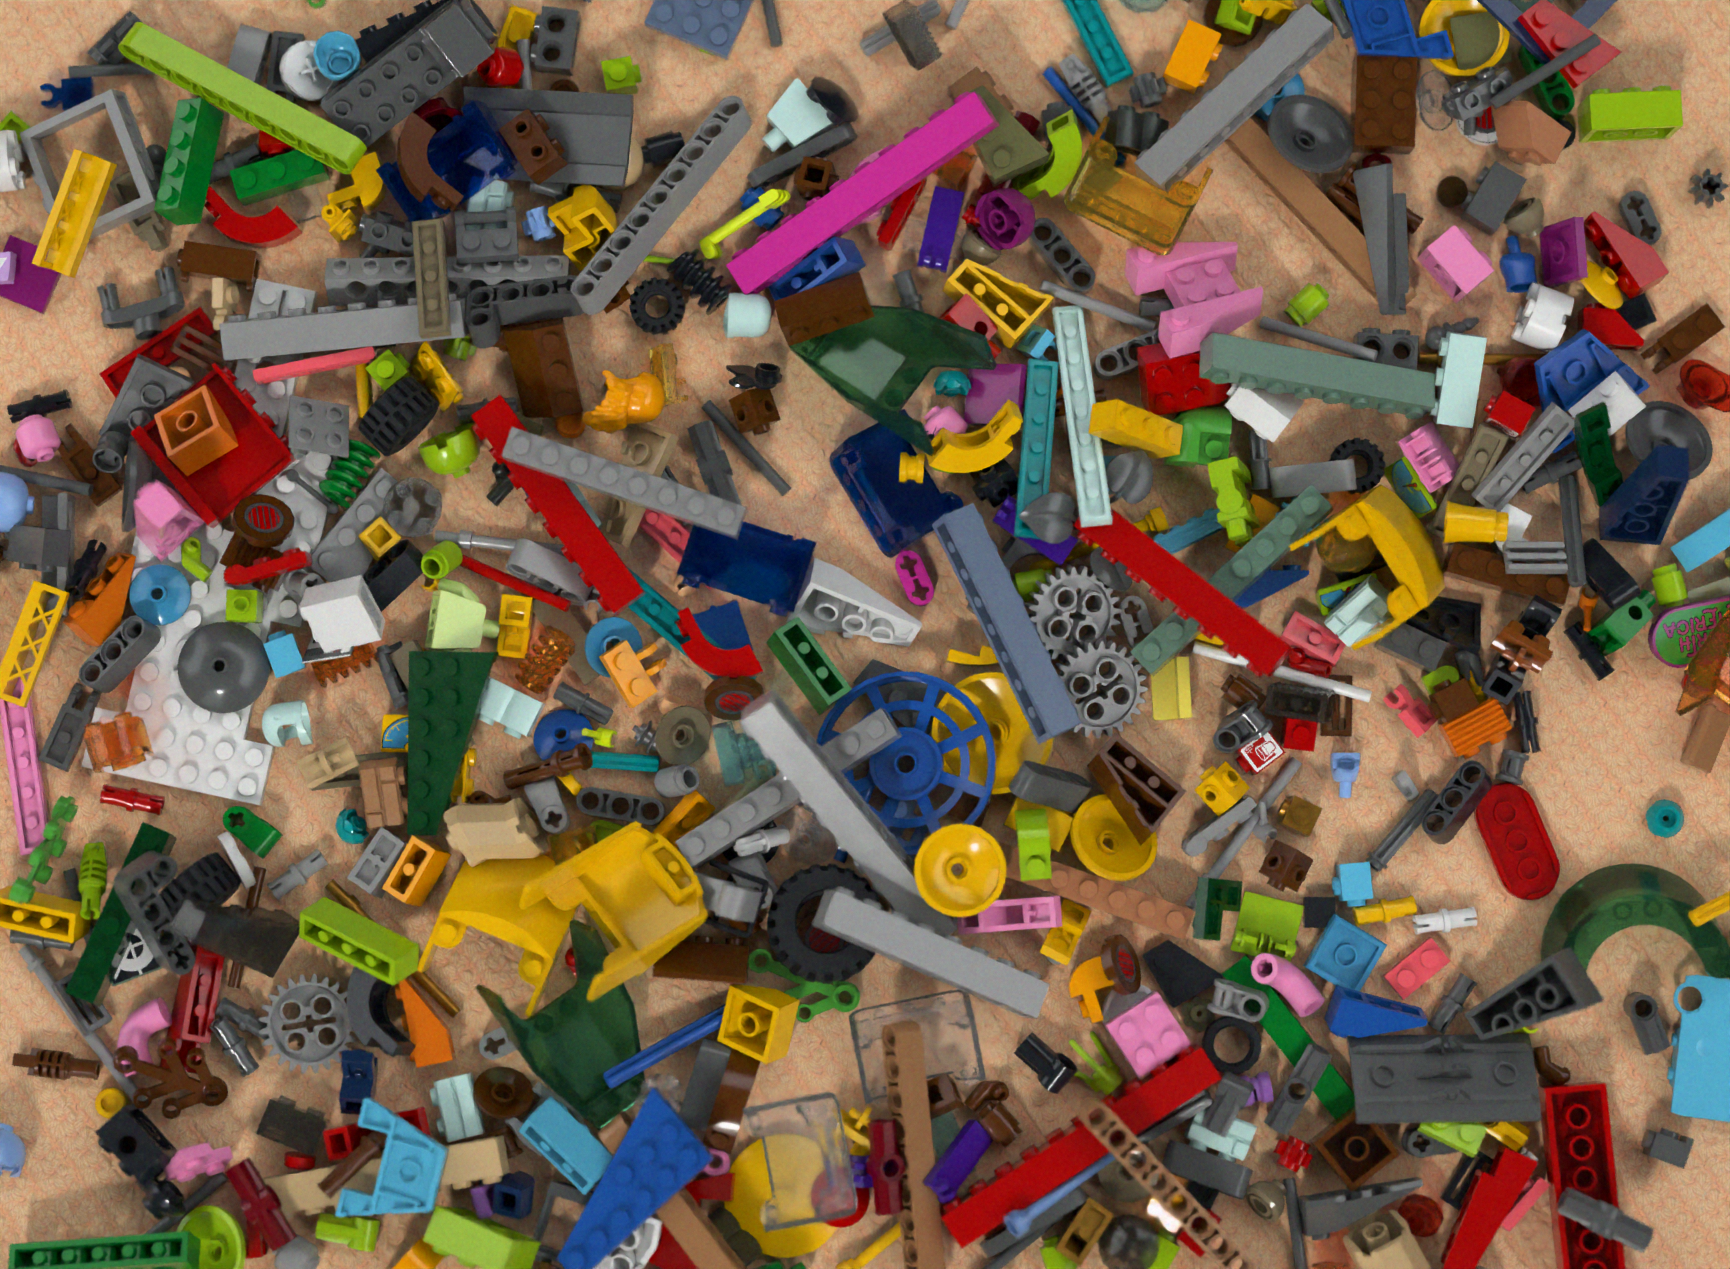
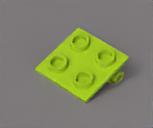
M1244 891L1230 950L1255 957L1268 953L1291 962L1292 956L1294 957L1296 951L1295 942L1304 906Z

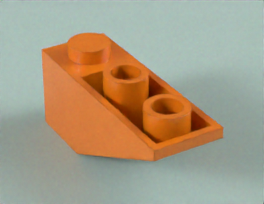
M117 552V554L111 556L105 564L106 568L99 577L89 583L87 592L80 601L75 602L70 607L69 615L63 623L87 645L100 647L121 624L136 559L133 554Z
M408 977L396 984L398 1002L403 1001L405 1014H401L404 1032H409L411 1042L416 1046L409 1056L410 1062H415L416 1068L456 1059L451 1031L448 1025Z

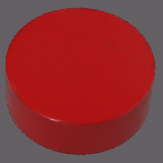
M300 1151L286 1152L284 1165L290 1169L310 1170L315 1167L316 1155Z

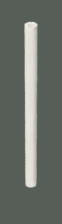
M1197 641L1194 643L1192 653L1246 668L1245 666L1248 661L1240 655L1234 659L1221 648ZM1282 665L1273 674L1276 677L1368 703L1372 691L1294 670Z

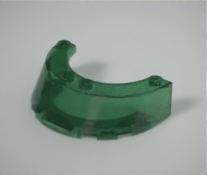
M1635 863L1618 864L1587 874L1571 888H1568L1559 898L1543 931L1541 962L1552 954L1571 947L1585 971H1587L1589 962L1597 948L1614 933L1637 925L1662 927L1676 933L1690 944L1709 976L1718 979L1730 978V947L1716 917L1700 926H1694L1689 918L1690 911L1707 903V901L1684 879L1659 867Z

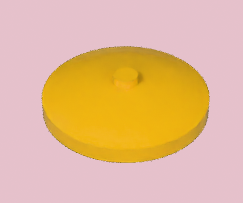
M979 673L967 677L954 685L978 707L992 734L996 753V775L991 794L1011 792L1008 787L1024 760L1046 765L1053 748L1054 738L1038 744L1004 673ZM949 693L943 696L937 708L947 714L961 731L977 724L973 715L960 701ZM933 717L932 738L936 743L953 736L944 723ZM983 735L967 742L970 756L968 780L984 786L987 777L988 759L986 744ZM957 747L943 754V769L945 772L959 777L961 758L959 748Z
M778 1133L765 1136L747 1146L730 1167L729 1172H735L733 1201H724L725 1209L734 1215L741 1229L750 1233L757 1240L762 1249L761 1253L780 1258L805 1255L823 1245L837 1230V1227L825 1224L815 1214L811 1203V1189L815 1179L822 1171L839 1164L824 1146L806 1136L793 1133ZM842 1191L840 1194L843 1202H846V1191Z

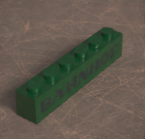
M142 822L121 870L148 851H155L169 856L177 838L171 833ZM160 861L156 864L155 873L159 870ZM136 880L131 883L130 890L135 887ZM114 886L65 991L99 1007L103 1003L137 928L117 895Z

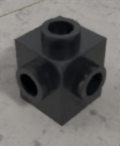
M1004 458L990 467L969 473L975 482V485L971 488L981 502L986 499L993 508L1003 503L1008 495L1013 496L1017 493L1018 477Z

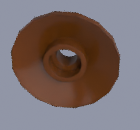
M509 1067L487 1069L478 1076L473 1086V1096L477 1106L484 1113L500 1119L519 1117L528 1111L533 1102L534 1091L532 1090L533 1087L530 1080L523 1073Z

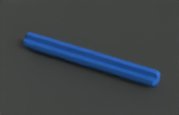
M725 1004L606 1070L603 1073V1078L610 1088L619 1085L720 1028Z

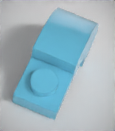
M1730 507L1670 547L1687 573L1730 546Z

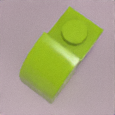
M1045 808L1015 811L1021 881L1051 879L1050 839Z

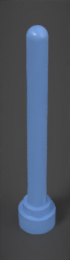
M1111 1152L1107 1153L1051 1190L1027 1209L1013 1210L1004 1217L1007 1229L1013 1236L1019 1238L1029 1231V1226L1034 1218L1114 1161L1116 1157Z

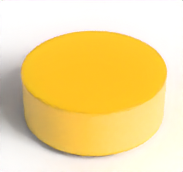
M571 773L566 777L555 775L558 781L574 798L583 789L582 785Z
M116 1087L102 1090L95 1100L97 1112L102 1117L108 1119L114 1116L122 1107L128 1106L126 1094Z

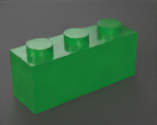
M299 150L229 171L237 198L244 206L330 180L325 164Z
M799 616L774 631L766 642L819 716L832 708L839 699L852 690Z

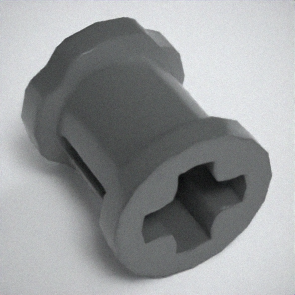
M1503 749L1504 759L1500 773L1496 774L1495 779L1522 786L1521 775L1525 761H1529L1530 756Z

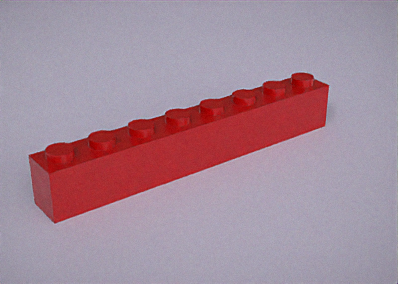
M498 395L472 414L471 417L475 421V424L471 426L481 441L485 438L488 439L493 446L489 452L499 465L505 463L511 472L507 474V477L518 490L522 487L529 497L525 499V502L534 514H537L539 511L546 519V522L542 525L553 539L558 536L565 545L560 550L570 563L576 561L581 567L582 571L578 574L586 586L590 588L594 585L600 595L596 599L607 613L612 610L614 614L618 615L644 596L646 593L564 480L506 461L502 457L512 427L528 432L504 397Z
M1112 508V524L1081 527L1080 517L1073 524L1079 530L1076 535L1079 539L1090 547L1093 543L1101 547L1103 551L1100 555L1113 565L1117 561L1127 568L1124 573L1137 584L1141 580L1145 581L1151 586L1148 590L1150 594L1162 603L1165 599H1168L1176 605L1172 611L1185 621L1190 617L1200 624L1196 629L1208 639L1212 640L1216 636L1224 643L1221 649L1234 659L1240 655L1247 660L1248 663L1245 667L1260 678L1265 674L1271 678L1293 650L1289 644Z

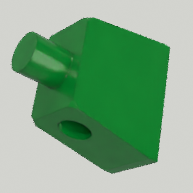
M1643 589L1640 596L1616 611L1610 609L1591 627V631L1587 633L1594 643L1598 642L1600 644L1599 650L1604 656L1624 647L1653 617V613L1649 609L1656 603L1655 597L1649 591Z

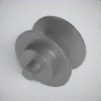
M651 720L647 725L643 723L640 728L635 725L632 729L636 732L634 737L637 740L635 747L644 744L647 746V754L651 749L653 751L657 749L655 744L656 730L651 728Z

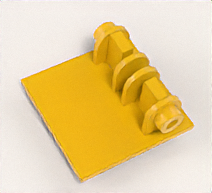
M424 341L411 362L412 371L419 381H423L429 393L439 402V407L445 413L452 402L457 404L464 399L462 395L464 391L456 379L452 380L454 376L452 373L448 374L449 368L447 366L444 367L445 363L438 352H434L427 341Z

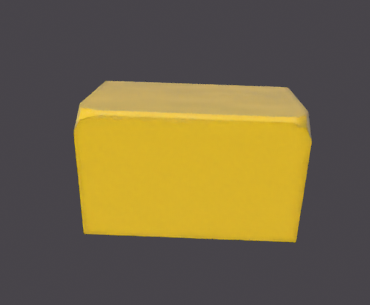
M381 516L358 535L377 561L400 542L402 538Z

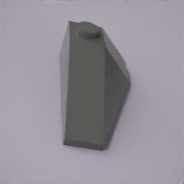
M1419 1177L1360 1186L1353 1192L1348 1189L1298 1196L1303 1234L1312 1236V1240L1330 1238L1331 1232H1337L1422 1187L1423 1180Z

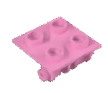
M1432 421L1397 442L1403 450L1404 456L1409 460L1429 493H1432L1453 479L1459 464Z

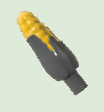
M1457 647L1458 651L1455 652L1457 668L1462 678H1466L1480 704L1486 700V693L1481 691L1484 678L1479 654L1475 655Z

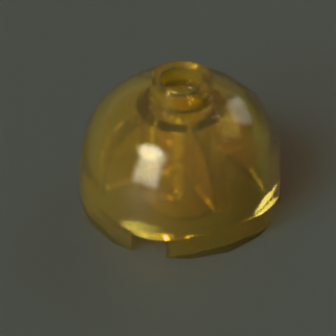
M1336 526L1315 539L1320 560L1326 568L1335 573L1343 574L1342 571L1359 572L1371 563L1377 552V547L1369 533L1358 540L1350 541L1340 534Z

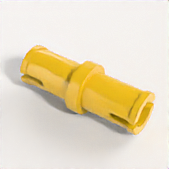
M1413 895L1390 901L1380 899L1378 903L1353 907L1352 910L1353 919L1357 927L1379 921L1389 923L1393 918L1417 914V906Z

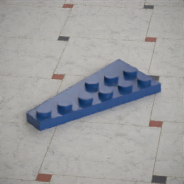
M652 1087L559 1253L557 1259L565 1269H594L715 1159L657 1087Z

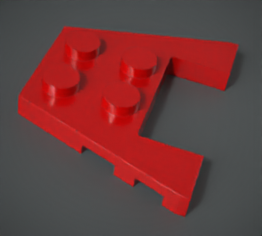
M735 1172L689 1182L684 1187L700 1208L702 1199L733 1201ZM663 1223L658 1246L648 1262L662 1269H698Z

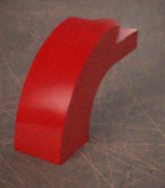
M211 186L208 187L207 202L204 204V207L215 218L221 215L213 225L224 236L240 245L251 248H272L288 243L303 233L278 205L265 215L246 217L233 211Z
M688 607L677 612L680 620L675 622L683 638L687 636L691 638V640L683 643L681 647L688 658L701 670L719 678L730 676V680L738 679V676L752 678L764 673L749 644L735 650L717 648L705 639Z
M425 1107L395 1112V1114L431 1137ZM358 1122L324 1130L323 1136L329 1161L347 1158L360 1145V1138L363 1135L367 1136L373 1129L358 1126Z

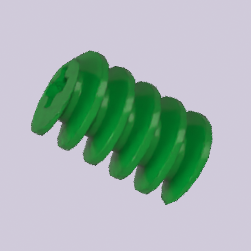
M350 439L349 457L337 456L339 460H334L331 463L333 470H328L325 473L327 480H322L319 483L320 490L339 506L351 507L345 498L355 499L357 497L351 488L361 489L363 487L357 478L367 479L369 477L363 468L373 469L375 464L369 458L379 459L381 457L380 453L365 443Z

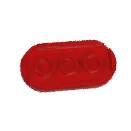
M1510 783L1492 785L1474 810V819L1503 888L1516 898L1522 900L1543 898L1553 890L1560 874V863L1535 802L1526 790Z

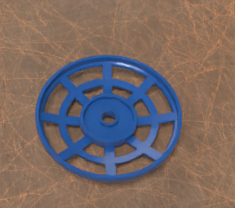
M899 671L867 679L853 687L849 693L836 702L819 730L816 742L820 747L842 734L832 730L836 721L852 702L866 692L874 710L869 712L860 721L880 708L886 710L892 720L893 717L890 712L920 711L914 728H898L902 737L870 757V775L855 781L853 769L844 774L863 799L864 797L861 792L877 786L888 796L882 813L864 799L888 830L890 826L914 828L927 825L930 834H932L934 831L942 828L938 819L955 806L963 792L980 798L974 810L962 824L973 825L991 796L996 775V753L989 726L978 707L967 695L954 685L938 677L920 672ZM896 682H920L928 685L923 702L900 700L887 704L878 687ZM941 689L960 701L973 715L977 724L961 731L947 714L934 707L939 690ZM931 715L944 723L953 736L936 743L926 733ZM983 735L986 744L988 759L987 777L984 786L968 780L970 756L967 742ZM957 747L959 748L961 758L959 777L943 771V754ZM909 755L914 759L915 765L912 771L903 773L899 769L898 762L901 757ZM941 783L955 788L948 800L934 811L928 794L934 790L937 784ZM900 800H917L923 814L922 817L912 819L894 818ZM921 845L902 847L907 855H915Z

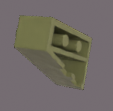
M983 85L969 91L970 93L975 91L981 95L1000 124L973 144L993 187L1048 162L1050 154Z

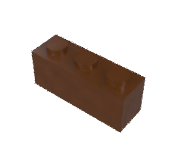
M860 272L774 301L779 324L789 346L875 317Z

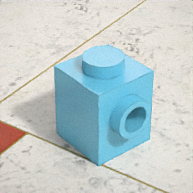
M282 630L268 636L269 642L263 645L276 678L306 668V665L302 664L303 657L293 633L287 635L286 631Z
M1370 862L1335 865L1336 877H1332V890L1334 896L1338 895L1339 901H1347V907L1366 905L1365 899H1373Z

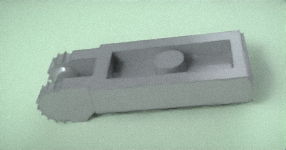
M1243 795L1221 816H1214L1190 834L1187 839L1182 841L1183 852L1191 857L1199 856V853L1207 850V844L1211 839L1214 842L1220 840L1229 833L1227 828L1236 821L1241 824L1254 814L1252 809L1257 806L1252 797Z

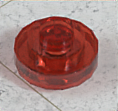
M1413 1194L1404 1198L1397 1211L1408 1223L1411 1234L1418 1237L1434 1236L1439 1231L1444 1220L1443 1211L1433 1199L1420 1194Z

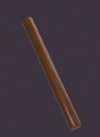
M254 866L253 875L256 883L249 888L228 987L240 988L266 873L265 868Z

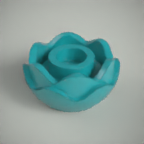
M944 371L936 377L933 388H935L936 395L943 393L945 396L953 398L958 394L966 396L969 389H971V383L969 378L961 371Z
M1658 800L1646 811L1645 817L1648 829L1656 836L1669 838L1676 835L1683 827V811L1673 801ZM1664 816L1668 817L1667 821L1663 820Z
M343 809L339 813L335 828L344 842L361 844L369 836V832L366 831L367 824L365 819L357 816L355 809Z

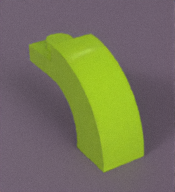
M1073 109L1046 123L1047 135L1052 143L1048 162L1012 180V189L1020 191L1029 200L1037 197L1044 189L1047 190L1051 198L1054 197L1071 182L1079 168L1082 158V140L1078 120Z

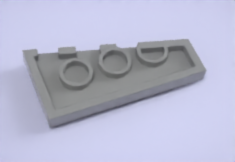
M379 468L352 501L351 507L344 511L311 553L313 564L309 567L329 583L354 576H363L367 572L373 556L358 535L380 516L389 523L405 487L382 468Z

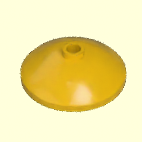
M1432 0L1423 12L1419 24V38L1447 30L1454 57L1449 60H1428L1440 71L1456 77H1473L1481 69L1494 67L1508 47L1510 32L1498 22L1500 38L1498 47L1492 57L1479 67L1460 70L1458 69L1450 18L1488 11L1477 0Z
M1106 794L1088 799L1077 809L1073 816L1070 834L1074 850L1083 864L1095 874L1113 881H1127L1139 877L1152 865L1158 848L1156 831L1140 846ZM1103 843H1106L1109 849L1106 848Z
M951 824L934 831L924 840L915 858L914 879L922 898L932 908L949 916L966 917L982 912L998 898L1006 879V861L1001 847L989 833L973 825ZM956 863H959L962 867V871L958 875L952 873V866Z

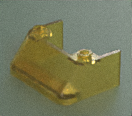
M1104 116L1065 193L1064 204L1071 212L1157 255H1168L1173 251L1213 169L1207 168L1198 187L1185 181H1178L1171 186L1169 192H1166L1114 166L1117 159V151L1112 144L1101 139L1110 120L1109 117Z

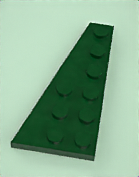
M409 651L407 835H441L445 823L443 814L449 810L454 784L459 779L464 754H467L468 745L481 708L479 706L484 691L488 689L491 679L489 675L493 663H496L499 652Z

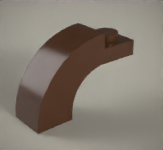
M411 112L401 131L397 145V164L401 178L411 194L421 203L429 194L432 196V201L443 210L448 208L454 212L464 196L435 174L427 158L428 144L433 139L437 130Z
M734 1048L731 1051L702 1142L706 1147L728 1154L732 1152L761 1062Z

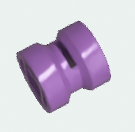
M1267 1071L1258 1073L1256 1077L1239 1076L1255 1085L1244 1107L1251 1106L1256 1101H1262L1263 1103L1273 1102V1090Z

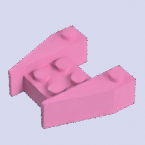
M1160 242L1127 249L1125 277L1134 294L1137 296L1164 289L1175 308L1160 312L1158 338L1169 359L1200 351V343L1211 333L1227 335L1260 315L1263 296L1262 286L1240 291L1230 273L1235 271L1237 242Z

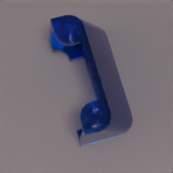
M472 100L463 106L461 110L464 116L456 115L453 117L454 121L436 133L427 148L428 162L435 174L464 196L458 207L498 178L504 180L516 172L514 166L518 163L511 148L499 132V126L485 102ZM387 161L376 169L411 223L413 221L444 218L452 212L448 208L447 210L439 208L432 201V196L429 194L422 203L418 201L404 184L397 161L392 165Z
M905 409L849 437L829 456L830 466L878 547L884 555L890 558L934 534L935 531L932 524L944 514L964 507L962 499L957 494L951 491L940 493L925 466L923 484L916 483L914 480H907L905 483L899 482L900 453L907 452L909 456L917 455L911 445V442L916 437V423L908 416Z
M743 522L738 540L693 525L677 576L683 578L682 584L699 589L700 584L770 606V613L786 617L788 612H795L817 549V542L805 538L794 540V536L784 535L747 522Z

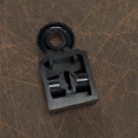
M134 1104L122 1107L95 1132L100 1138L97 1140L98 1144L108 1154L113 1152L120 1160L118 1166L127 1176L131 1177L133 1175L137 1179L135 1183L146 1194L142 1202L154 1217L161 1220L165 1216L176 1217L185 1214L186 1208L182 1203L184 1196L171 1181H167L166 1178L161 1180L158 1177L176 1155L177 1149L147 1115L135 1107ZM131 1136L135 1138L137 1142L136 1149H134L130 1143Z

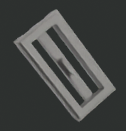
M1505 542L1502 549L1506 574H1565L1568 571V564H1565L1567 557L1566 553H1563L1565 548L1564 542ZM1511 552H1555V553H1511ZM1512 561H1557V564H1512Z

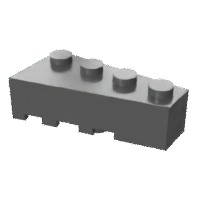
M1571 947L1552 954L1464 1015L1482 1041L1519 1028L1589 1008L1604 1001Z

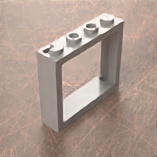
M114 89L97 95L19 133L23 142L21 144L22 151L30 160L33 168V180L40 187L44 197L42 199L43 206L47 213L50 214L59 187L41 139L107 108L140 198L98 217L89 240L153 211L160 184L126 94Z

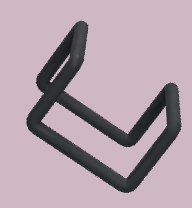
M710 860L709 864L729 873L727 878L729 882H733L732 874L763 885L760 891L762 892V897L755 921L749 922L746 931L718 922L720 915L715 913L713 918L707 916L704 922L723 931L747 938L753 931L769 888V882L766 879L745 873L727 864Z

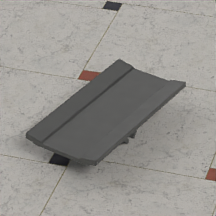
M464 86V121L462 125L460 154L455 172L456 177L533 181L498 130L528 108L535 116L540 113L550 126L547 133L551 139L556 137L566 150L562 156L568 164L544 182L625 186L634 113L633 95Z
M1477 1034L1381 1035L1361 1038L1348 1036L1346 1038L1353 1081L1356 1124L1541 1120L1540 1099L1529 1034H1501L1482 1041Z

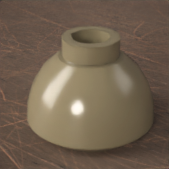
M1533 197L1517 204L1506 214L1504 224L1513 232L1526 234L1528 238L1537 236L1544 230L1542 225L1544 208L1541 200Z
M972 229L967 230L964 234L962 241L964 257L962 262L969 259L983 266L993 263L1001 256V250H996L988 245L979 231Z
M1275 1179L1272 1182H1257L1247 1188L1246 1200L1252 1210L1261 1218L1268 1221H1277L1285 1207L1284 1195L1287 1193V1190L1280 1181Z

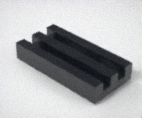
M1479 1150L1476 1154L1479 1159L1455 1198L1452 1199L1450 1197L1474 1158L1466 1155L1440 1199L1457 1210L1461 1209L1462 1205L1460 1202L1470 1187L1476 1168L1481 1170L1486 1162L1490 1165L1485 1172L1489 1174L1493 1159Z

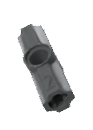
M712 420L703 421L687 428L698 458L696 459L697 465L710 494L742 505L732 479V469L725 450L721 448Z
M1309 1042L1264 1120L1271 1129L1288 1135L1333 1057L1325 1048ZM1295 1082L1303 1084L1306 1088V1093L1303 1095L1295 1094L1291 1089V1084Z
M1567 1187L1558 1201L1557 1212L1586 1225L1587 1229L1610 1240L1612 1238L1637 1251L1644 1252L1653 1237L1654 1228L1625 1215L1624 1211L1599 1199L1595 1201L1574 1189Z

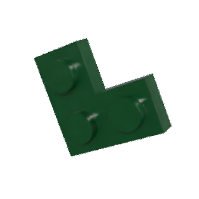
M1198 877V886L1195 890V917L1192 923L1194 930L1193 939L1220 941L1223 910L1240 912L1242 881Z

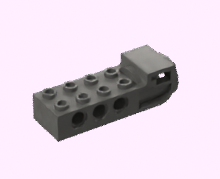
M449 0L365 64L351 77L325 95L321 100L320 106L337 127L359 138L367 148L459 76L461 78L494 54L495 46L493 42L500 38L499 34L474 0Z

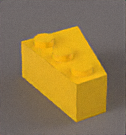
M966 259L947 279L942 291L955 302L967 293L997 326L998 330L994 336L1008 349H1011L1049 308L1054 296L1047 293L1045 295L1028 288V285L1024 283H1016L1001 276V273Z

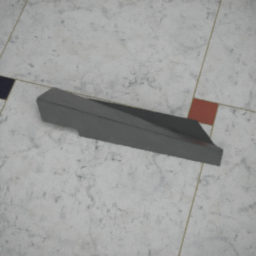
M1392 164L1359 169L1354 171L1353 178L1379 310L1382 315H1405V293H1408L1409 289L1406 193L1393 194Z

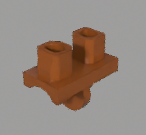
M1511 620L1507 626H1503L1492 640L1490 648L1510 660L1508 670L1511 672H1515L1518 666H1521L1528 671L1530 669L1538 674L1553 654V651L1549 650L1550 639L1541 634L1529 639L1522 635L1525 629L1523 624Z

